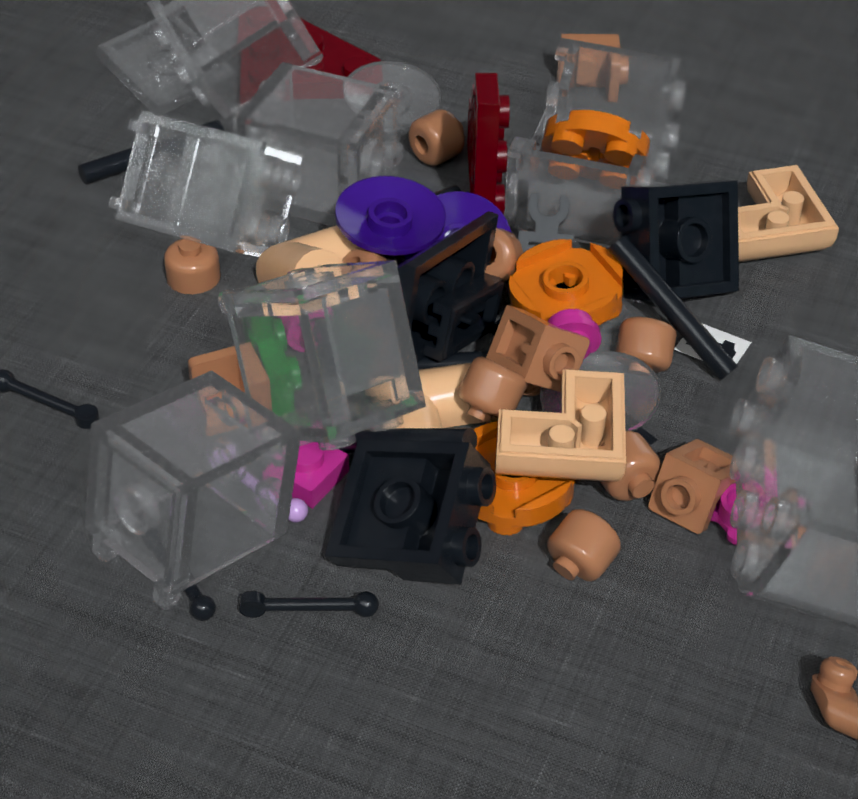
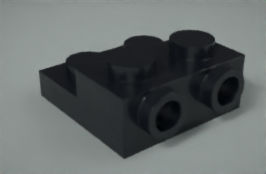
M738 180L621 186V199L615 203L613 208L615 227L622 233V237L626 235L679 298L739 291ZM622 267L624 298L652 302Z
M358 439L325 557L336 566L393 570L403 580L461 585L465 567L475 566L480 558L481 536L475 527L481 506L491 505L495 498L496 477L491 469V465L470 442Z

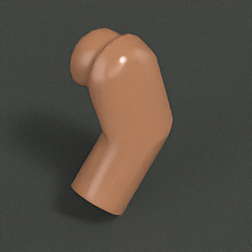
M830 656L821 661L819 674L812 675L811 692L826 724L833 730L858 740V696L852 687L857 678L858 671L851 662L840 657Z

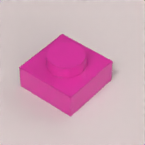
M298 430L262 465L263 478L291 498L304 500L307 506L313 509L349 472V454L302 430Z

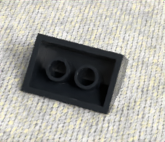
M490 211L484 213L348 296L341 304L337 315V326L340 328L337 352L397 376H400L422 360L425 356L423 355L425 344L436 338L427 333L429 323L441 316L432 312L434 301L485 273L486 267L490 265L499 214Z

